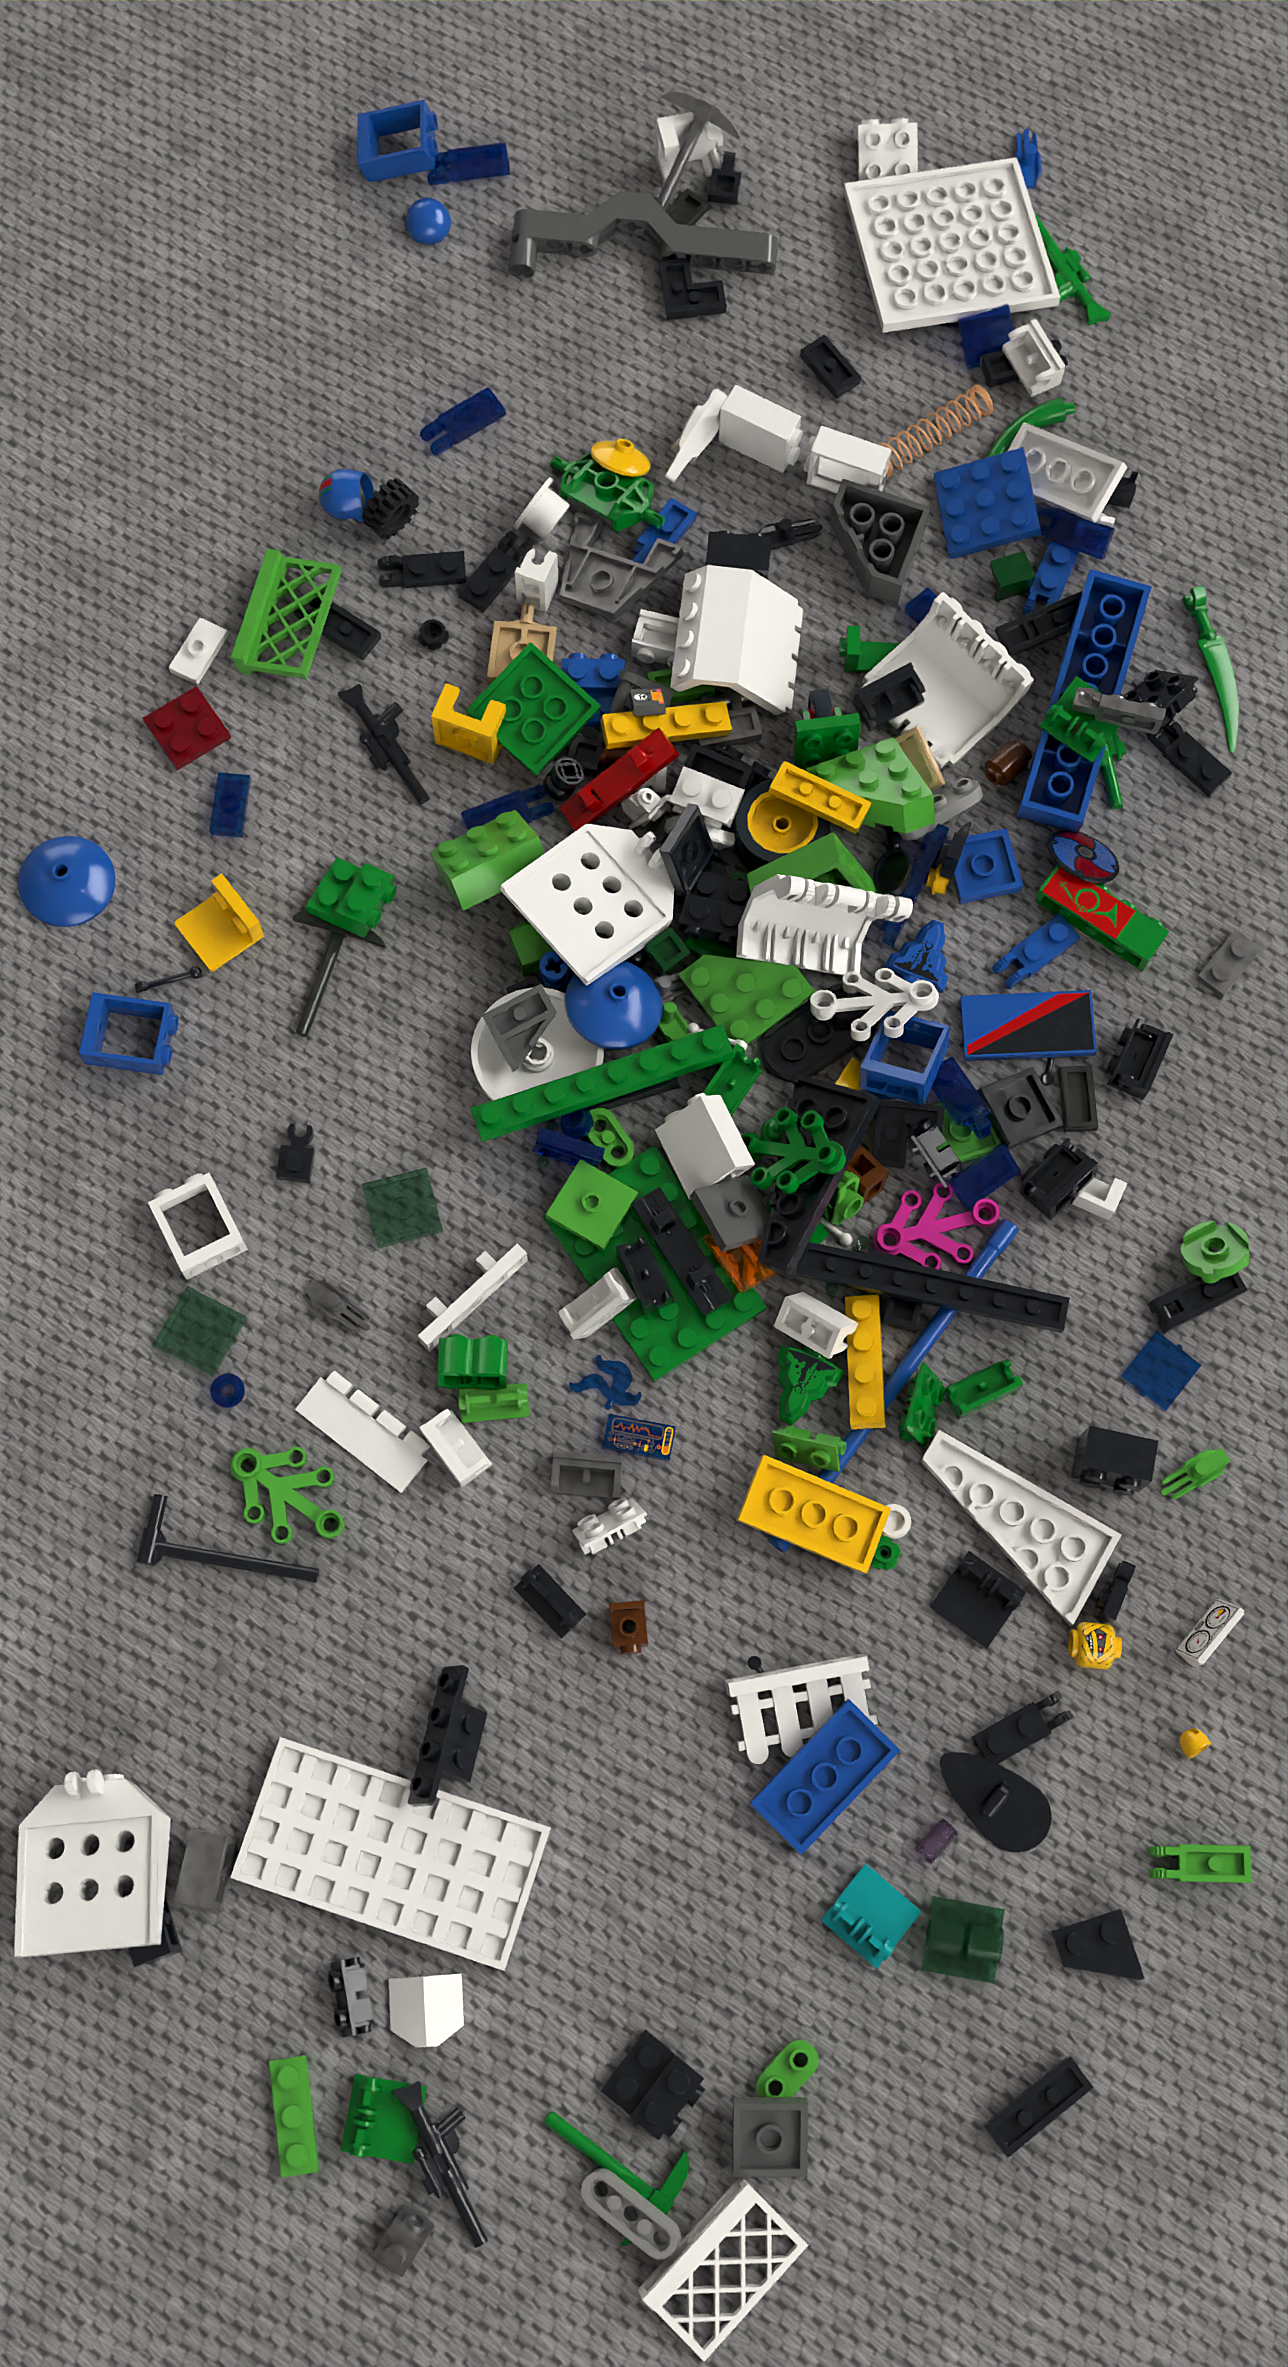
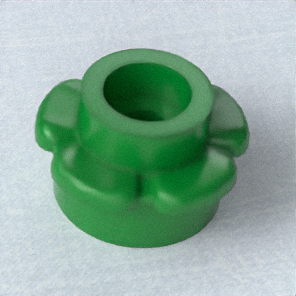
M881 1536L871 1566L878 1570L882 1568L885 1570L893 1569L898 1564L897 1559L901 1556L899 1545L895 1542L893 1543L890 1537ZM885 1550L887 1552V1556L883 1557L881 1555V1551Z

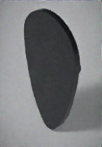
M949 1751L941 1756L940 1767L942 1775L951 1795L976 1828L995 1846L1009 1852H1025L1035 1848L1045 1839L1050 1830L1052 1814L1046 1796L1038 1787L1019 1774L978 1755Z

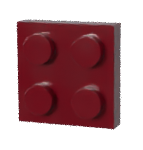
M197 686L143 717L144 723L177 770L231 739L229 731Z

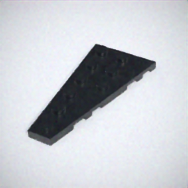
M795 1072L792 1080L794 1084L793 1097L789 1098L787 1107L798 1117L797 1125L806 1146L816 1148L812 1134L801 1126L800 1121L804 1113L814 1110L824 1119L823 1128L829 1141H835L843 1147L846 1162L843 1168L835 1174L818 1172L800 1184L798 1189L791 1194L784 1193L777 1185L775 1186V1191L771 1192L769 1200L771 1212L769 1222L764 1226L758 1262L764 1268L790 1277L881 1103L875 1095ZM783 1129L781 1143L790 1144ZM802 1161L789 1171L795 1173L809 1162Z

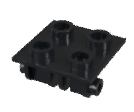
M1155 670L1147 674L1142 683L1123 697L1126 700L1138 703L1150 702L1159 708L1166 709L1164 720L1159 729L1161 730L1170 721L1169 719H1173L1176 713L1181 712L1186 705L1195 699L1197 688L1194 683L1198 680V677Z
M968 1551L932 1602L930 1608L987 1649L1009 1616L1019 1606L1026 1591L975 1554Z

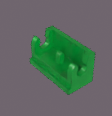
M737 1043L733 1048L734 1058L723 1062L703 1092L706 1096L720 1095L731 1117L763 1071L760 1069L761 1061L759 1058L754 1057L753 1060L745 1055V1049Z
M1009 1359L997 1362L944 1388L945 1396L958 1420L1017 1392L1021 1388L1023 1382L1019 1375H1013L1010 1369L1012 1363Z

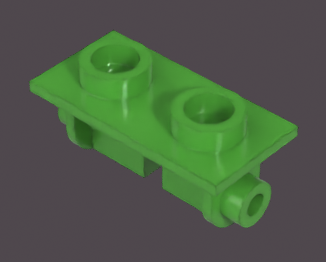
M527 1383L506 1385V1388L499 1390L459 1389L461 1423L530 1417Z
M787 1425L786 1428L781 1427L779 1431L773 1430L772 1437L775 1457L835 1472L840 1471L838 1454L844 1455L846 1451V1442L841 1441V1437L818 1433L815 1440L811 1439L813 1437L812 1431L795 1428L791 1425Z

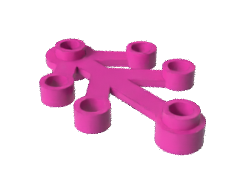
M939 1182L934 1186L932 1191L933 1197L916 1226L903 1229L911 1212L916 1211L921 1204L920 1194L914 1190H909L902 1195L901 1206L892 1222L883 1224L875 1230L872 1243L877 1251L894 1256L901 1254L924 1267H927L925 1260L933 1258L937 1262V1266L934 1269L939 1270L941 1267L939 1255L933 1252L925 1253L908 1243L921 1239L951 1255L956 1264L967 1265L973 1258L972 1248L967 1244H958L941 1233L974 1224L982 1228L991 1227L996 1223L1000 1210L997 1203L993 1200L981 1199L975 1203L972 1211L935 1220L944 1203H947L953 1195V1188L947 1183L948 1187L946 1189L949 1195L945 1198L938 1196L937 1189L945 1188ZM913 1196L916 1198L917 1204L909 1206L906 1204L905 1198ZM987 1210L990 1213V1219H981L978 1214L979 1211ZM887 1235L892 1236L895 1239V1244L892 1246L885 1245L883 1237ZM961 1249L966 1250L969 1258L966 1260L958 1258L957 1251Z

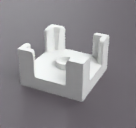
M692 112L657 118L656 160L663 186L695 117H693L694 113ZM710 122L708 124L705 123L688 160L701 159L706 177L708 178L711 177L712 168L721 169L716 143L717 146H723L721 129Z

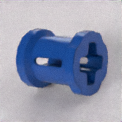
M555 951L544 954L539 963L541 982L546 988L559 990L568 983L569 966Z

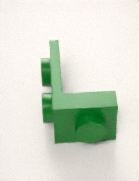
M847 626L846 637L840 638L839 657H844V672L869 673L900 643L861 642L860 626Z

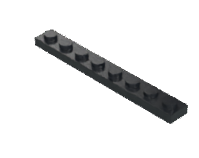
M808 1242L797 1264L795 1276L1058 1333H1062L1065 1329L1070 1300L1069 1297Z

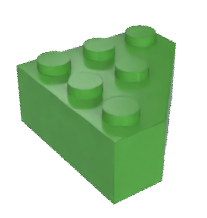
M894 737L805 769L821 779L870 801L871 807L861 825L876 827L878 823L893 826L894 832L906 834L935 823L933 793Z
M834 832L747 874L750 893H752L755 885L780 874L811 879L815 882L831 883L872 891L879 894L873 880Z

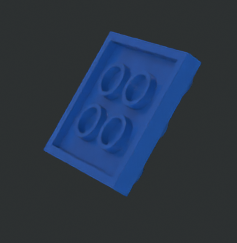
M1024 447L933 473L950 559L1041 535Z

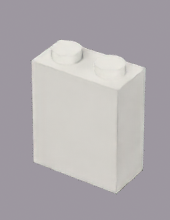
M735 385L721 407L719 442L783 473L788 464H795L800 454L801 448L797 446L803 434V431L800 430L801 416Z
M701 1093L690 1098L687 1101V1107L667 1115L664 1118L665 1123L655 1129L689 1200H691L690 1195L694 1190L735 1179L755 1165L720 1095L706 1096L705 1093Z

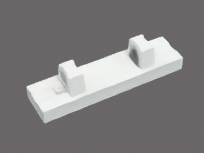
M516 1244L496 1262L484 1251L476 1259L477 1266L485 1273L448 1308L437 1297H434L426 1305L427 1311L435 1320L418 1335L420 1343L430 1352L439 1344L440 1338H444L528 1261L527 1253Z

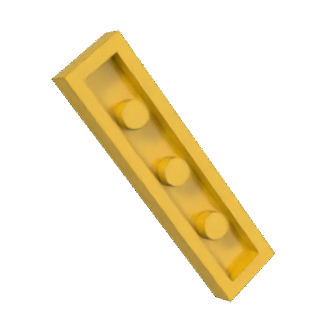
M726 701L667 707L666 714L635 716L633 711L603 714L600 720L606 749L635 746L657 728H660L665 733L670 742L729 736L732 731Z
M879 1294L845 1297V1314L848 1318L858 1323L855 1332L846 1336L848 1344L850 1426L852 1430L885 1428Z

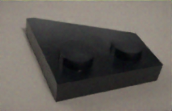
M1121 1909L1051 1931L1063 1967L1135 1980L1145 1979Z

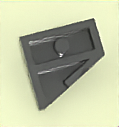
M539 984L483 1014L482 1017L511 1071L514 1072L522 1064L557 1012L542 984Z

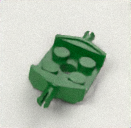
M591 451L577 461L573 460L571 463L557 455L555 459L552 458L550 467L564 474L560 487L561 498L567 501V498L571 497L612 521L613 531L618 532L641 521H646L657 529L664 525L665 517L651 510L654 498V483L642 476H625L612 472L599 465L591 456ZM610 482L614 483L612 486H608V487H604V486H601V485H600L601 483H602V484H607V483H610Z

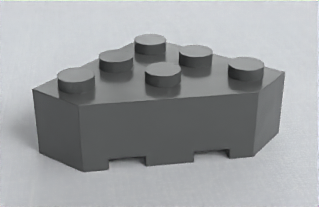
M842 479L833 502L830 526L868 595L898 605L927 528L931 507Z

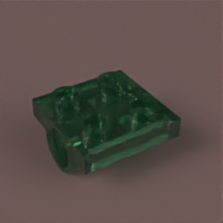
M931 1896L921 1970L995 1984L997 1965H999L1003 1949L1004 1929L1002 1925L1005 1909Z

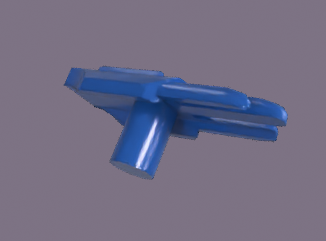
M1024 129V151L1022 153L1021 134L1018 133L1015 158L1017 157L1026 188L1035 189L1037 180L1041 175V153L1038 152L1036 133H1032V143H1029V130Z

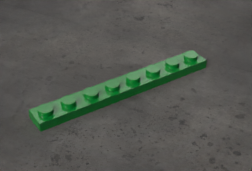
M719 1025L472 1107L470 1110L481 1142L732 1059L734 1058V1051L723 1025Z

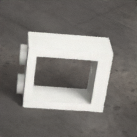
M821 426L817 437L811 436L807 446L806 454L808 457L804 466V471L808 472L806 484L837 494L842 479L882 491L886 482L892 449Z
M210 1173L193 1175L184 1182V1185L174 1190L170 1188L162 1190L154 1196V1200L148 1202L187 1280L248 1250ZM205 1190H209L230 1234L184 1256L163 1211Z

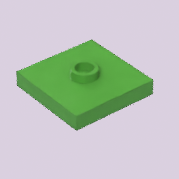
M580 1159L547 1211L546 1218L604 1251L631 1208V1204L637 1198L638 1192Z

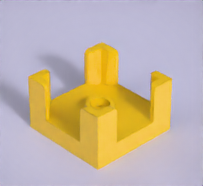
M446 683L431 715L435 744L494 764L502 747L497 742V732L506 713V704L491 700L481 721L454 711L453 706L460 693V689Z

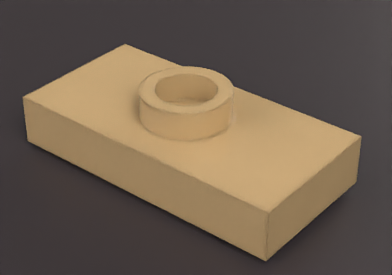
M916 726L895 738L931 792L945 784L921 727Z

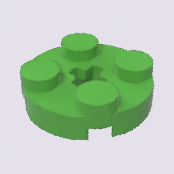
M1216 1221L1203 1222L1189 1229L1183 1237L1184 1243L1181 1246L1182 1262L1188 1271L1200 1276L1206 1283L1218 1282L1221 1278L1239 1272L1250 1263L1248 1236L1243 1229L1233 1223L1227 1222V1226H1216ZM1212 1247L1216 1250L1222 1249L1218 1252H1209V1248Z

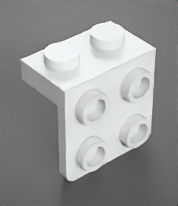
M908 118L891 119L890 124H879V120L869 119L862 120L861 125L854 128V142L858 141V181L918 172L917 123H908Z

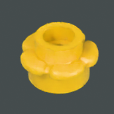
M939 864L937 869L931 868L926 887L932 888V895H935V892L944 895L946 893L950 879L939 876L943 864Z

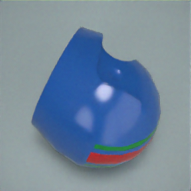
M348 468L337 469L329 473L323 479L319 488V500L325 512L339 520L351 518L363 522L364 508L361 502L360 486L365 497V507L368 506L366 504L368 499L374 497L372 495L374 487L369 475L365 472Z

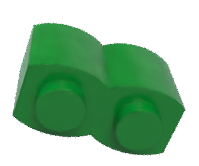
M452 1334L448 1337L440 1338L437 1370L438 1387L447 1389L473 1387L483 1390L506 1388L508 1340L501 1339L495 1335H486L474 1340L460 1334Z

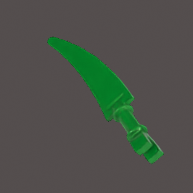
M1204 586L1193 587L1190 590L1191 595L1184 596L1182 601L1185 608L1191 611V616L1195 617L1200 630L1199 639L1201 640H1197L1196 643L1204 657L1218 695L1229 752L1235 753L1239 707L1231 660L1223 636H1215L1217 632L1215 629H1212L1207 615L1208 607H1206L1207 596Z

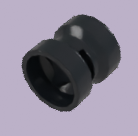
M571 757L559 758L553 765L552 770L544 778L543 788L546 794L557 801L567 800L574 793L575 788L582 782L584 769L577 760Z

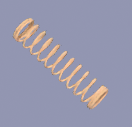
M975 384L966 391L965 395L959 394L955 401H948L946 407L940 406L937 408L936 413L930 412L926 419H919L917 425H909L907 431H900L897 437H890L887 444L880 443L879 445L892 449L900 463V467L894 462L892 455L890 460L897 469L902 470L903 463L899 454L889 445L892 439L897 440L898 450L905 462L912 464L913 458L910 450L899 439L902 433L907 435L909 447L914 452V455L921 458L923 453L921 446L915 437L909 433L910 428H916L919 441L926 451L931 452L932 443L925 431L919 427V423L922 421L926 422L929 436H931L936 445L941 446V435L935 425L928 421L931 415L936 416L939 430L946 439L950 440L952 438L951 429L947 422L938 415V412L941 409H945L948 423L954 432L960 434L962 430L961 424L956 415L948 409L949 404L955 403L956 413L962 424L970 428L971 418L966 409L958 403V399L965 397L968 412L975 421L979 422L981 421V415L988 417L993 412V403L988 392L982 386ZM975 392L985 401L988 412L979 405ZM967 399L975 407L979 416L978 419L975 416H973L969 408ZM958 406L966 414L969 425H967L961 418ZM948 412L956 420L959 431L953 427ZM939 419L945 424L949 437L944 434ZM929 425L937 433L940 443L933 438ZM919 431H921L927 439L930 449H928L922 442ZM909 437H911L913 441L916 443L920 455H918L913 449ZM900 443L906 449L910 457V461H908L905 458L901 450ZM889 461L886 479L893 475L891 461Z

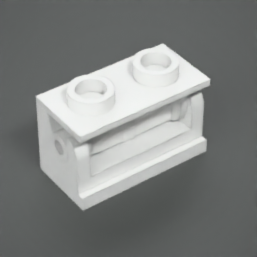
M641 609L634 638L631 642V656L636 657L643 663H663L671 669L674 662L679 618Z

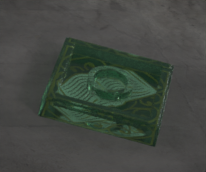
M427 1167L362 1184L378 1249L443 1232Z
M187 1286L153 1345L214 1377L248 1318Z

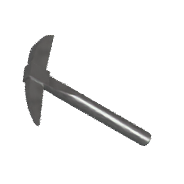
M676 91L668 92L661 96V98L694 113L693 117L695 118L658 196L657 202L664 210H666L705 123L708 124L710 122L740 140V135L733 123L722 112L715 109V106L702 99L699 100L688 94Z

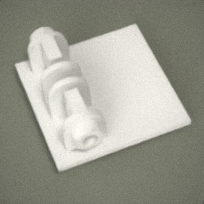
M621 1498L608 1506L609 1510L599 1516L592 1514L581 1519L577 1523L578 1527L571 1531L579 1540L583 1553L586 1555L591 1552L594 1555L608 1547L604 1539L605 1537H607L612 1545L614 1541L611 1534L616 1532L620 1540L623 1539L620 1529L623 1530L625 1536L642 1529L641 1525L646 1522L644 1516L647 1513L633 1498L629 1500Z

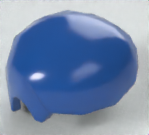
M425 197L416 200L407 211L405 230H408L416 242L428 245L441 242L450 230V214L445 206L434 198Z

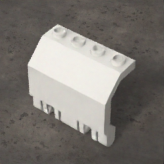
M777 874L755 885L738 926L736 957L793 965L801 969L840 976L850 971L860 974L862 942L871 922L883 918L894 922L903 921L910 917L913 902L909 898L894 897L888 894L882 895L872 891Z

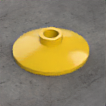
M626 439L599 441L593 444L591 448L593 459L599 465L612 472L633 477L643 476L649 472L651 466L649 459L634 448L632 442Z

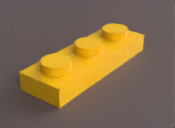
M786 761L782 763L769 787V793L854 834L859 830L871 807L870 801Z

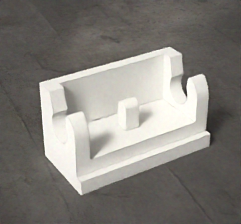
M1036 319L1008 334L1011 340L1003 344L1002 350L1031 397L1061 384L1066 366Z
M531 549L526 554L521 567H517L515 571L517 603L521 605L527 603V607L531 603L535 606V610L546 613L558 587L557 554L549 551L544 557V562L536 565L532 562L533 558H535V549Z
M613 1268L572 1303L559 1311V1315L570 1331L573 1340L586 1338L636 1300L637 1297L618 1268Z
M800 1292L785 1297L774 1327L830 1359L834 1354L840 1353L847 1348L848 1344L844 1343L843 1340L848 1334L850 1335L855 1332L858 1323L805 1292Z
M444 1410L419 1427L422 1435L461 1487H464L492 1466L490 1460L452 1410Z

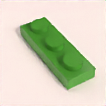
M307 2055L269 2061L281 2178L319 2172Z

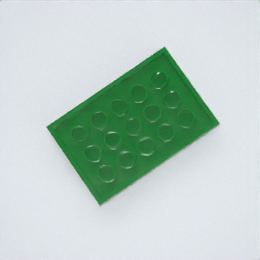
M654 1145L633 1158L627 1166L618 1168L608 1175L637 1191L638 1196L635 1201L661 1187L732 1296L731 1302L703 1318L632 1208L627 1212L604 1251L547 1219L546 1214L543 1215V1219L589 1287H592L613 1268H618L628 1283L616 1257V1246L623 1243L630 1246L636 1243L639 1237H644L645 1241H647L675 1302L644 1316L637 1300H634L615 1315L612 1321L653 1382H656L764 1312L767 1307L753 1286L746 1289L741 1277L739 1278L740 1282L737 1284L711 1248V1246L719 1247L711 1241L710 1238L713 1236L692 1199L689 1200L681 1182ZM673 1222L667 1223L660 1233L674 1225Z

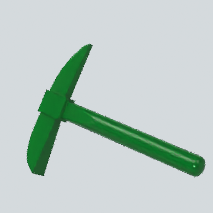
M551 2111L546 2115L544 2119L545 2125L602 2169L612 2171L667 2215L674 2205V2199L679 2194L688 2175L689 2157L685 2149L660 2190L657 2187L654 2189L558 2114ZM625 2237L620 2246H626L633 2242Z

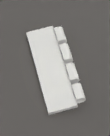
M333 1371L326 1381L320 1377L295 1410L402 1493L427 1462L422 1456L430 1448V1445L413 1431H410L403 1440L399 1439L406 1426L386 1410L376 1420L372 1418L380 1406L359 1389L348 1399L346 1396L354 1385L336 1371Z

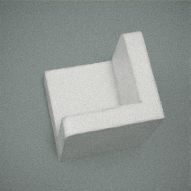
M1094 1178L1078 1192L1072 1204L1109 1221L1115 1213L1127 1183L1115 1178L1108 1185Z

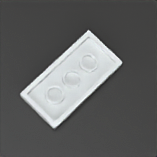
M1025 422L1008 451L1024 447L1034 498L1094 523L1098 520L1127 469V466L1122 461Z

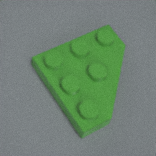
M703 955L678 974L717 1026L723 1025L727 1037L733 1040H742L747 1045L758 1039L810 999L812 994L816 992L800 970L793 965Z

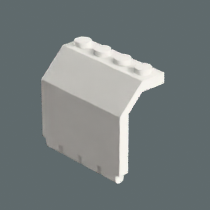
M706 565L686 573L683 582L670 687L678 692L701 684L730 687L774 715L784 712L791 713L794 690L789 687L793 688L795 686L797 662L795 660L798 658L800 634L798 632L801 631L803 609L798 606V599L749 569Z
M942 592L934 599L929 613L917 628L864 676L862 682L865 685L862 687L910 662L912 663L915 672L925 687L926 692L922 693L925 701L923 704L889 721V723L896 729L905 724L906 727L901 734L916 726L921 727L937 766L941 770L946 764L952 768L1001 723L1027 693L1034 679L1024 665L1015 662L1008 655L1006 648L1001 643L994 641L985 632L980 622L972 620L963 611L962 606L956 599L949 598Z

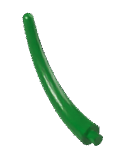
M1060 397L1028 410L1002 432L987 457L1007 452L1024 422L1040 429L1052 424L1065 422L1066 415L1075 413L1074 402L1064 403Z

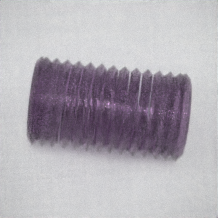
M940 1818L941 1820L929 1831V1834L922 1838L923 1841H920L915 1846V1850L930 1864H933V1861L939 1857V1854L948 1847L947 1845H950L959 1835L957 1830L944 1818Z

